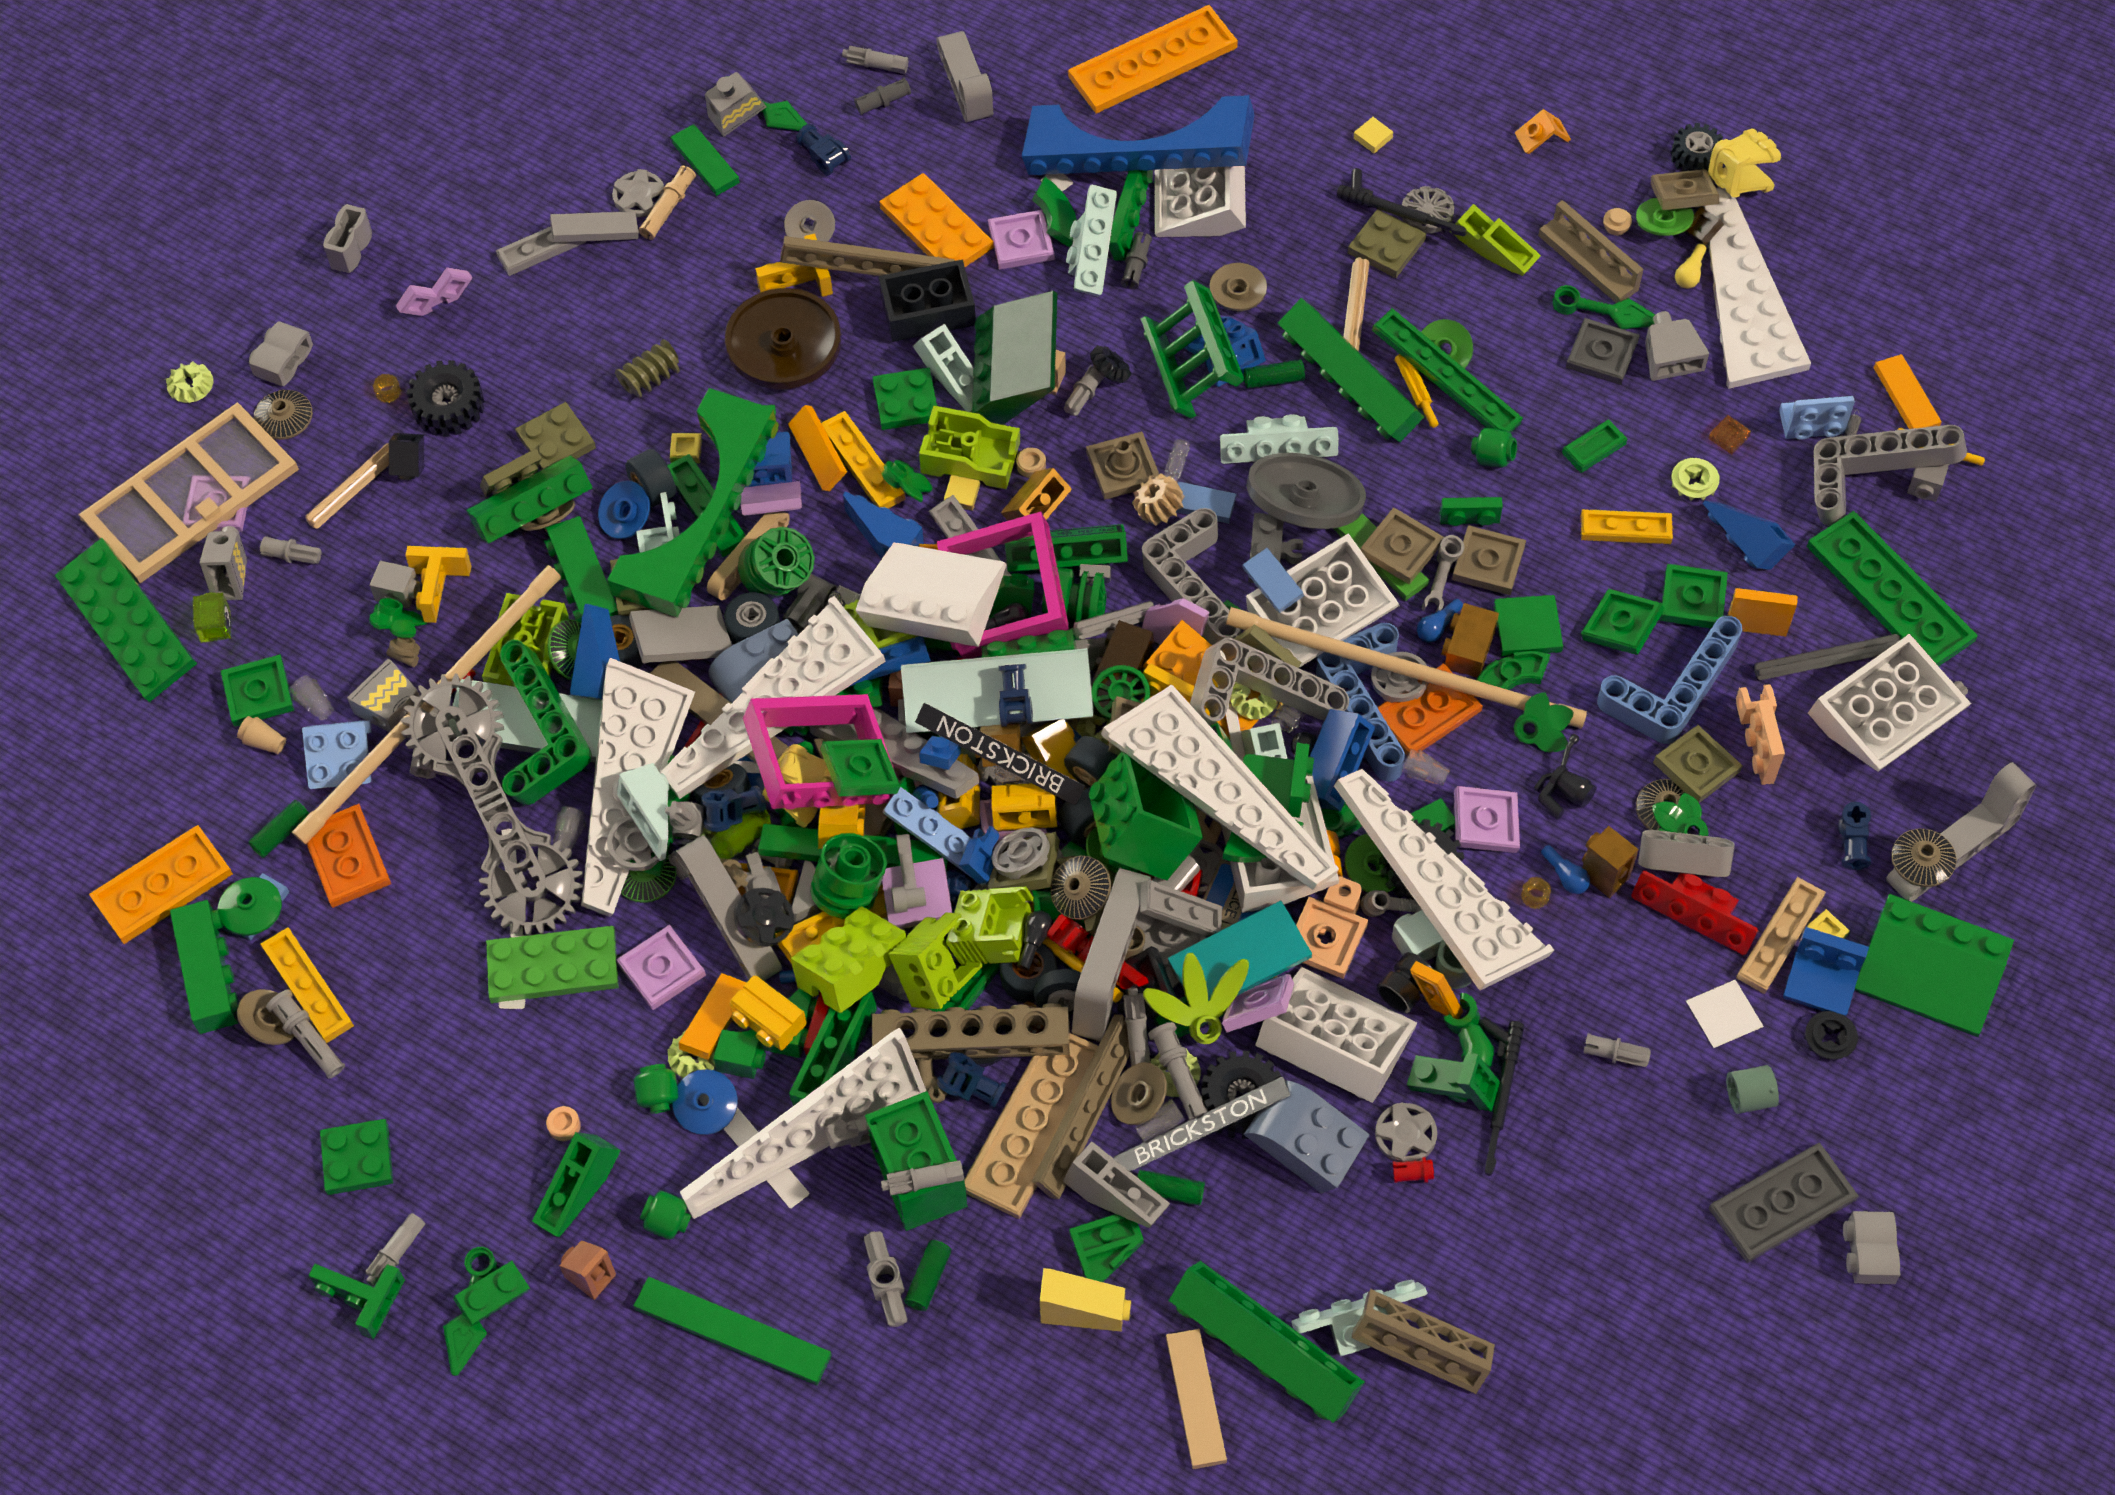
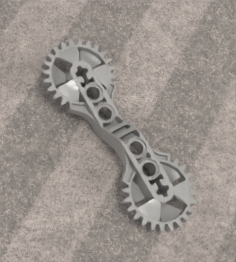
M457 673L454 674L452 682H448L444 674L441 675L440 684H436L430 678L429 684L431 688L427 690L419 685L418 688L422 695L420 697L410 695L409 697L414 706H404L405 712L410 717L402 718L401 722L410 728L403 730L402 735L412 738L406 743L408 749L417 748L412 754L415 759L424 756L422 764L425 768L434 762V773L458 780L466 787L489 837L487 856L481 866V870L489 876L479 879L482 885L488 886L487 889L480 892L481 897L490 898L484 904L486 910L496 908L491 915L493 920L503 916L501 926L505 929L510 923H513V932L515 934L520 931L521 927L525 928L527 936L531 935L533 928H537L540 934H544V926L549 925L555 931L556 925L554 921L558 919L566 924L567 921L563 914L565 912L576 913L570 905L571 902H581V898L575 894V891L583 890V884L577 883L575 880L583 877L582 871H573L579 865L577 859L568 861L572 854L570 848L560 852L562 848L560 840L552 846L550 834L537 832L526 827L515 815L495 772L496 755L503 742L502 737L495 732L504 730L503 724L496 721L503 718L504 715L502 711H493L500 704L498 700L489 701L493 695L492 691L489 689L481 693L483 689L481 681L472 686V679L470 676H467L462 683ZM452 688H459V708L450 706ZM424 702L439 710L436 718L421 708ZM453 718L457 722V727L461 733V736L457 738L449 727L448 721ZM477 736L486 741L483 746H481ZM471 745L474 747V753L469 758H461L458 755L461 747ZM447 750L453 761H446ZM479 772L488 774V780L485 784L480 786L472 784V778L475 774ZM504 821L512 823V830L509 834L504 836L496 834L498 824ZM532 847H538V859ZM522 849L526 851L524 861L518 864L510 862L511 853L514 850ZM501 862H503L507 872L498 867ZM567 865V869L553 874L554 872L560 870L561 868ZM528 870L533 880L538 881L536 883V890L531 891L529 887H526L528 882L522 872ZM548 890L565 901L562 908L545 898ZM510 895L505 899L501 900L500 902L496 903L497 899ZM526 901L535 902L532 922H525Z

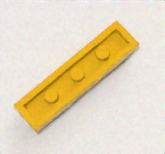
M846 411L821 423L837 454L874 505L889 509L906 500L905 492L901 487L894 488L884 480L881 474L884 470L883 462Z
M882 884L879 887L873 908L870 911L881 918H886L888 916L885 909ZM823 911L793 925L789 935L778 946L791 963L790 958L806 946L812 944L819 945L821 936L834 927H843L845 919L830 916ZM784 931L776 933L775 938L782 935Z
M289 927L261 943L263 950L303 1010L309 1013L311 1022L326 1043L354 1027L352 1021Z

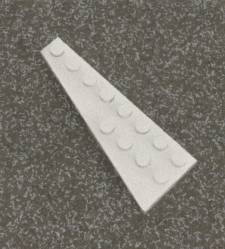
M1716 188L1719 193V204L1702 206V208L1719 217L1724 223V226L1707 245L1710 250V267L1713 272V290L1717 319H1719L1720 342L1723 346V364L1726 369V385L1728 389L1809 370L1811 366L1810 359L1736 198L1727 193L1725 188Z
M835 596L828 600L829 604L818 616L813 615L808 620L809 625L797 637L794 635L788 641V646L775 659L771 658L742 688L743 692L732 704L727 703L722 708L723 713L711 725L707 724L701 730L702 734L688 748L684 747L660 772L666 776L669 787L679 799L753 750L743 721V716L752 698L835 696L886 662L881 651ZM767 727L769 737L772 738L787 727Z
M612 658L609 659L605 670L581 906L609 917L614 913L629 872L628 869L622 868L613 861L607 846V838L612 826L618 820L630 815L617 795L619 774L654 763L659 772L667 766L695 691ZM628 823L624 827L631 829L636 823ZM614 838L613 849L615 851L620 843Z
M1173 685L1165 688L1103 728L1101 735L1106 740L1125 752L1310 889L1315 890L1338 872V866Z
M1363 769L1337 780L1334 787L1479 990L1489 987L1552 954L1554 949L1550 944L1545 946L1531 933L1533 928L1527 922L1524 925L1508 911L1510 907L1504 901H1499L1488 893V889L1484 887L1485 883L1452 852L1448 855L1434 842L1435 836L1430 832L1425 834L1411 821L1413 816L1407 810L1403 811L1395 806L1388 797L1389 793Z
M898 1028L681 1190L680 1194L693 1219L830 1146L824 1133L828 1125L839 1120L846 1123L851 1120L854 1121L861 1115L874 1112L925 1092L926 1088L901 1029Z

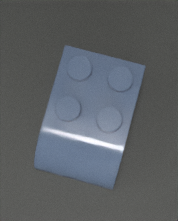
M785 619L727 648L713 661L709 669V679L718 692L729 702L733 703L743 692L742 688L771 658L775 659L788 646V641L794 635L797 637L799 634L790 621Z
M1285 1080L1290 1095L1259 1110L1244 1135L1321 1194L1336 1189L1370 1134L1312 1090L1296 1082Z

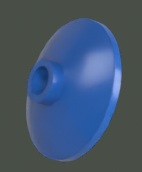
M621 481L614 484L604 494L599 505L598 518L603 531L616 539H626L635 535L636 531L641 530L648 518L650 511L649 497L643 487L636 482Z
M709 1069L697 1070L685 1076L677 1085L679 1095L678 1099L672 1103L673 1111L678 1122L688 1131L699 1135H710L723 1130L733 1120L737 1111L738 1096L732 1082L722 1073ZM701 1095H708L709 1103L706 1106L698 1105V1098Z

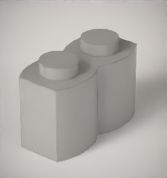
M346 204L338 212L335 226L327 233L324 239V249L331 269L350 273L359 264L361 251L369 244L372 237V229L364 208Z
M280 321L274 324L272 328L266 331L264 342L250 354L249 365L253 375L277 385L285 386L294 376L298 365L307 358L312 349L313 343L309 332Z
M1853 1211L1849 1220L1845 1221L1843 1225L1844 1240L1850 1242L1851 1253H1847L1846 1258L1847 1272L1853 1273L1854 1283L1896 1284L1900 1277V1258L1894 1212Z

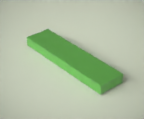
M1362 513L1354 522L1333 529L1341 537L1349 533L1360 549L1377 527ZM1369 561L1374 570L1404 601H1407L1428 586L1429 579L1421 571L1409 585Z

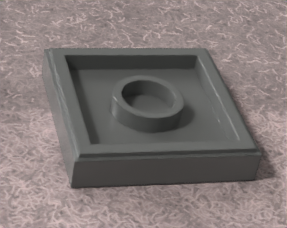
M1584 318L1567 360L1566 368L1622 385L1640 335Z

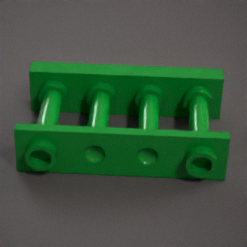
M1194 280L1184 286L1188 296L1187 303L1163 321L1158 323L1147 316L1141 318L1145 329L1144 336L1150 343L1170 397L1169 404L1176 413H1181L1191 419L1196 416L1191 401L1218 381H1225L1236 387L1244 381L1209 288ZM1194 312L1197 320L1195 321V326L1169 344L1166 332ZM1202 335L1205 341L1204 348L1178 367L1174 355ZM1211 358L1214 365L1213 371L1187 390L1182 378Z

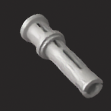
M287 989L278 993L267 1003L266 1009L269 1012L275 1013L283 1023V1030L286 1033L294 1034L309 1055L324 1071L328 1079L338 1075L345 1068V1064L340 1061L325 1040L310 1024L309 1013L306 1010L300 1009L291 998L293 994L290 990Z
M1173 1022L1166 1023L1151 1030L1148 1036L1150 1040H1154L1160 1053L1159 1062L1163 1067H1167L1190 1121L1207 1113L1208 1110L1204 1105L1185 1060L1187 1058V1050L1180 1045L1175 1033L1177 1027Z

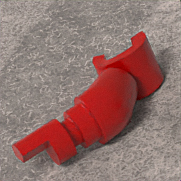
M1063 914L1058 916L1047 932V937L1068 953L1074 955L1078 951L1076 957L1084 964L1094 939L1092 935L1087 939L1086 937L1089 933L1086 932V929ZM1124 961L1116 985L1122 989H1128L1133 984L1141 987L1149 983L1147 977Z

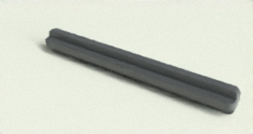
M1898 634L1757 662L1754 666V673L1758 680H1764L1875 657L1896 644L1901 638Z

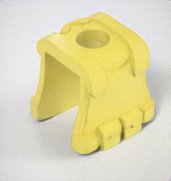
M1753 128L1745 130L1737 138L1721 140L1715 144L1710 159L1708 175L1720 188H1725V191L1732 197H1739L1740 193L1761 190L1764 193L1773 191L1775 184L1755 164L1778 162L1781 159V153L1776 148V144L1762 132L1757 133Z
M798 744L789 746L777 760L785 784L833 782L825 760L808 753L804 747ZM764 787L762 795L764 796L765 800L770 802L766 789ZM817 807L783 808L796 820L795 823L803 828L812 821L818 810Z

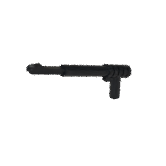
M1359 168L1351 171V187L1342 184L1337 190V197L1368 208L1379 209L1424 225L1430 224L1451 231L1454 235L1465 236L1467 234L1465 227L1431 217L1428 213L1375 197L1373 191L1362 188V170Z
M1483 1017L1478 1025L1484 1032L1500 1042L1497 1056L1502 1058L1501 1061L1503 1062L1499 1078L1500 1084L1490 1128L1493 1130L1485 1166V1174L1491 1176L1497 1164L1495 1153L1499 1132L1504 1127L1515 1065L1518 1063L1525 1026L1522 1022L1510 1021L1508 1030L1505 1031L1487 1017Z

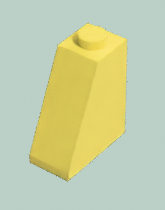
M1043 1268L1040 1293L1041 1323L1122 1332L1123 1320L1129 1321L1131 1300H1125V1288Z

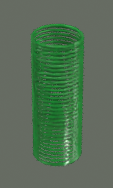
M1301 359L1298 361L1294 360L1291 362L1244 368V380L1247 389L1304 381L1305 379L1304 365Z
M297 800L292 801L269 824L260 830L256 836L254 835L250 839L249 845L259 856L265 858L290 833L292 834V831L304 820L309 812Z
M1139 1170L1137 1178L1164 1199L1201 1205L1205 1182L1192 1179L1186 1180V1178L1184 1180V1178L1182 1179L1181 1177L1180 1179L1178 1176L1174 1177L1172 1175Z
M930 1240L928 1242V1246L912 1280L913 1282L904 1299L908 1306L916 1310L926 1311L952 1252V1249L947 1244L937 1240Z

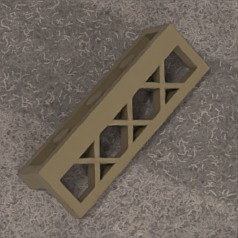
M1562 200L1557 203L1554 219L1539 229L1538 236L1615 303L1629 298L1639 290L1644 269Z
M1370 1289L1366 1296L1363 1313L1355 1325L1351 1337L1477 1394L1491 1371L1495 1344ZM1374 1304L1385 1308L1389 1314L1386 1315L1373 1309ZM1409 1319L1416 1322L1420 1328L1417 1329L1410 1326L1406 1320ZM1438 1333L1447 1336L1451 1343L1441 1340ZM1469 1347L1482 1352L1483 1358L1473 1354Z

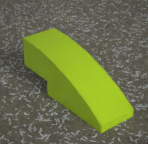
M1475 204L1455 223L1466 228L1467 234L1465 236L1454 235L1461 242L1489 261L1521 276L1541 257L1536 250L1500 218L1495 222L1492 221Z

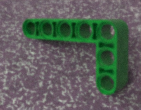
M510 640L503 645L500 651L501 661L548 745L509 771L502 781V788L508 796L520 804L531 805L584 769L590 763L592 753L537 654L521 641ZM549 701L547 706L543 708L544 704ZM562 724L561 729L556 732L557 728ZM576 748L575 752L569 756L570 752ZM550 766L548 772L544 774L545 769ZM525 783L523 789L519 791L520 786Z

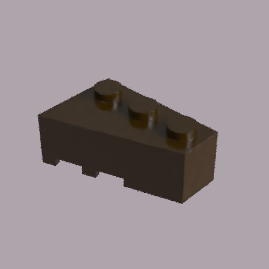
M1119 620L1115 630L1110 629L1105 640L1107 649L1104 655H1099L1095 662L1093 673L1096 674L1091 687H1093L1094 681L1101 672L1117 665L1131 666L1144 675L1143 665L1156 651L1153 632ZM1123 672L1113 673L1116 680H1122ZM1128 673L1126 681L1131 683L1136 676ZM1107 676L1101 683L1110 686L1112 682ZM1101 688L1097 690V696L1108 694L1107 691ZM1110 699L1099 701L1100 706L1104 708L1110 702ZM1093 703V715L1105 718L1099 714Z

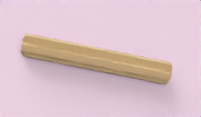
M1361 257L1356 258L1352 264L1343 336L1357 351H1359L1369 272V261Z
M389 443L385 444L306 515L305 518L310 526L318 529L389 465Z

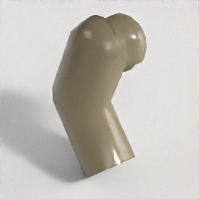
M932 1058L916 1059L917 1068L932 1103L942 1102L946 1098L947 1093L941 1090L936 1083L937 1078L933 1075Z

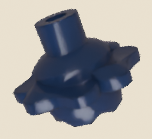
M956 870L955 872L947 871L946 873L950 901L954 907L957 905L960 891H971L972 886L969 878L964 876L961 870Z

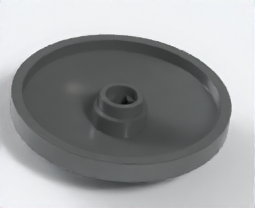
M1277 453L1257 460L1250 468L1246 484L1250 498L1262 510L1282 521L1308 528L1329 529L1348 525L1360 517L1366 500V492L1362 483L1350 471L1324 458L1301 453Z

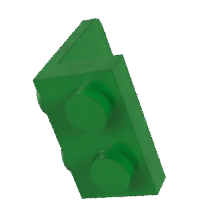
M1297 743L1294 760L1246 754L1243 757V763L1292 817L1300 818L1302 802L1309 803L1311 784L1305 783L1306 776H1312L1314 757H1308L1310 744Z

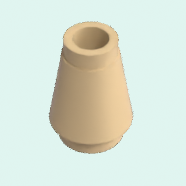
M246 717L237 733V738L242 740V744L273 752L277 755L286 744L285 737L281 736V734L258 717Z

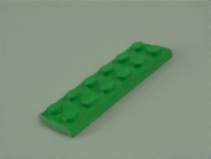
M1852 511L1808 541L1806 547L1892 635L1898 634L1903 639L1910 634L1938 667L1976 641L1978 635L1855 511Z
M100 538L55 574L61 585L147 701L151 702L197 665V662L103 538Z

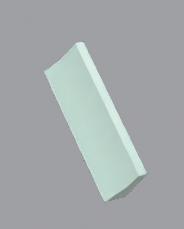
M1088 648L901 665L906 733L930 731L915 723L923 703L971 727L1001 725L999 691H1003L1002 672L999 671L998 666L1014 664L1027 665V669L1024 670L1025 689H1029L1032 700L1033 722L1093 717L1094 707ZM1013 673V674H1012V677H1013V687L1015 688L1014 673ZM1023 710L1009 711V713H1023Z
M472 680V686H474L479 681ZM482 682L483 689L481 693L490 689L493 695L489 701L498 700L500 704L493 711H502L504 715L503 718L496 721L504 726V730L495 732L503 739L500 748L537 753L548 745L516 687ZM457 688L456 695H455V698H454V702H453V705H452V706H455V707H458V708H459V688ZM559 694L591 750L592 757L590 762L596 763L602 700ZM549 701L544 704L543 708L547 706ZM454 718L448 721L449 727L457 738L461 736L456 724L457 722ZM562 724L557 728L556 732L561 729ZM477 736L480 744L484 745L486 741ZM576 748L570 752L569 756L575 752Z

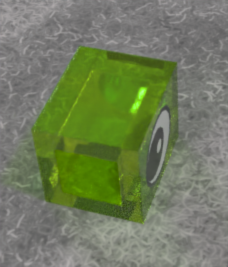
M209 592L204 595L193 596L194 629L201 643L231 639L230 606L224 593Z

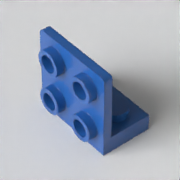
M1229 316L1221 317L1242 374L1244 373V368L1255 367L1266 361L1256 330ZM1203 336L1198 337L1187 345L1185 349L1194 354L1201 351L1205 344ZM1209 358L1205 362L1208 372L1211 373L1214 365L1211 358ZM1218 381L1214 385L1220 387L1227 382Z
M789 432L776 433L773 439L770 438L766 445L765 457L761 463H757L754 469L753 480L748 487L792 482Z
M1805 927L1797 947L1783 998L1824 1012L1833 1011L1847 1016L1858 975L1866 959L1869 947Z

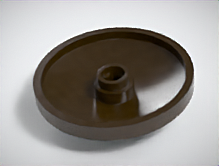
M777 288L752 296L734 311L727 323L725 344L732 366L746 380L765 388L791 389L815 381L831 368L840 352L841 330L834 310L820 297L800 289Z

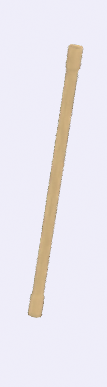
M547 565L530 583L528 589L445 674L448 682H452L455 673L458 674L461 681L534 603L561 579L560 574L554 568ZM426 702L421 705V708L428 713L434 709L433 706ZM400 721L314 811L304 818L292 831V834L306 845L325 825L330 816L406 738L402 735V731L410 727Z
M1231 607L1227 617L1226 625L1247 630L1255 624L1265 630L1269 636L1520 710H1524L1525 703L1531 697L1265 619L1257 614ZM1564 705L1574 712L1568 725L1582 729L1587 711Z

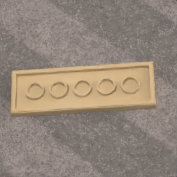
M1070 1033V1055L1032 1057L965 1177L967 1195L1020 1219L1037 1188V1185L1032 1182L1034 1175L1098 1048L1097 1045Z

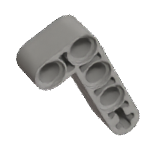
M960 31L937 37L938 52L965 122L993 116L991 84L987 74L980 73L965 32Z

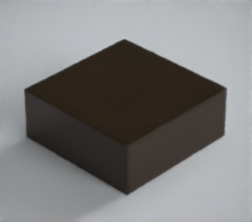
M1700 207L1694 214L1692 225L1684 232L1706 246L1724 226V223L1719 217Z

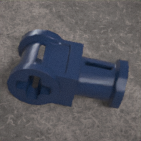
M806 124L799 130L796 136V143L799 146H805L810 151L811 160L824 175H831L835 167L842 162L847 163L851 160L847 147L840 140H835L829 134L823 137L817 132V128L813 124Z
M1027 665L998 666L999 671L1002 672L1003 691H999L1001 727H1007L1009 723L1021 722L1033 725L1032 700L1029 689H1025L1024 670L1027 669ZM1013 673H1014L1015 688L1013 687V677H1012V674H1013ZM1023 710V713L1010 714L1009 711Z
M757 785L752 786L749 791L739 794L732 789H727L724 791H709L702 796V803L706 808V818L703 821V826L708 831L719 832L727 830L732 825L742 823V815L752 812L760 814L766 809L765 798L762 795V790Z
M1850 802L1842 811V817L1838 823V830L1842 835V847H1845V857L1842 859V866L1849 870H1861L1871 865V858L1867 856L1868 823L1871 819V812L1861 802Z
M952 1052L948 1057L949 1064L944 1074L940 1075L937 1079L938 1087L950 1095L960 1096L968 1101L971 1095L988 1103L989 1108L994 1110L1007 1083L1003 1081L998 1083L982 1075L985 1068L976 1064L970 1057L962 1053Z

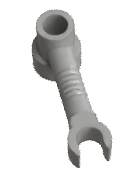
M1448 535L1444 537L1438 547L1437 561L1439 565L1431 591L1422 603L1423 611L1427 607L1428 602H1433L1437 605L1436 612L1442 610L1444 606L1442 596L1450 567L1454 561L1460 558L1464 551V543L1458 536Z
M909 834L896 835L904 886L891 888L894 913L908 912V908L926 906L924 887L917 888Z
M1373 890L1365 894L1361 899V909L1369 917L1380 916L1386 910L1415 913L1422 910L1415 900L1390 897L1385 891ZM1375 898L1380 900V906L1376 904Z

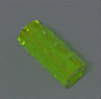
M766 810L760 814L756 812L742 815V823L732 825L727 830L719 831L711 839V844L716 854L720 858L731 859L737 853L742 852L746 846L752 844L754 839L761 836L764 824H771L770 815Z

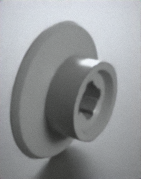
M805 200L791 207L785 217L784 228L786 235L789 237L804 239V236L815 233L818 241L828 242L835 230V218L825 204L815 200ZM807 218L815 220L813 226L804 224Z

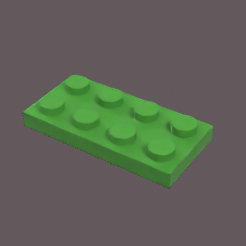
M614 926L486 940L488 991L491 1003L619 988Z

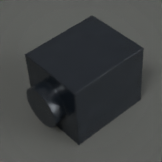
M394 433L389 440V475H398V478L403 480L419 477L425 468L424 434Z

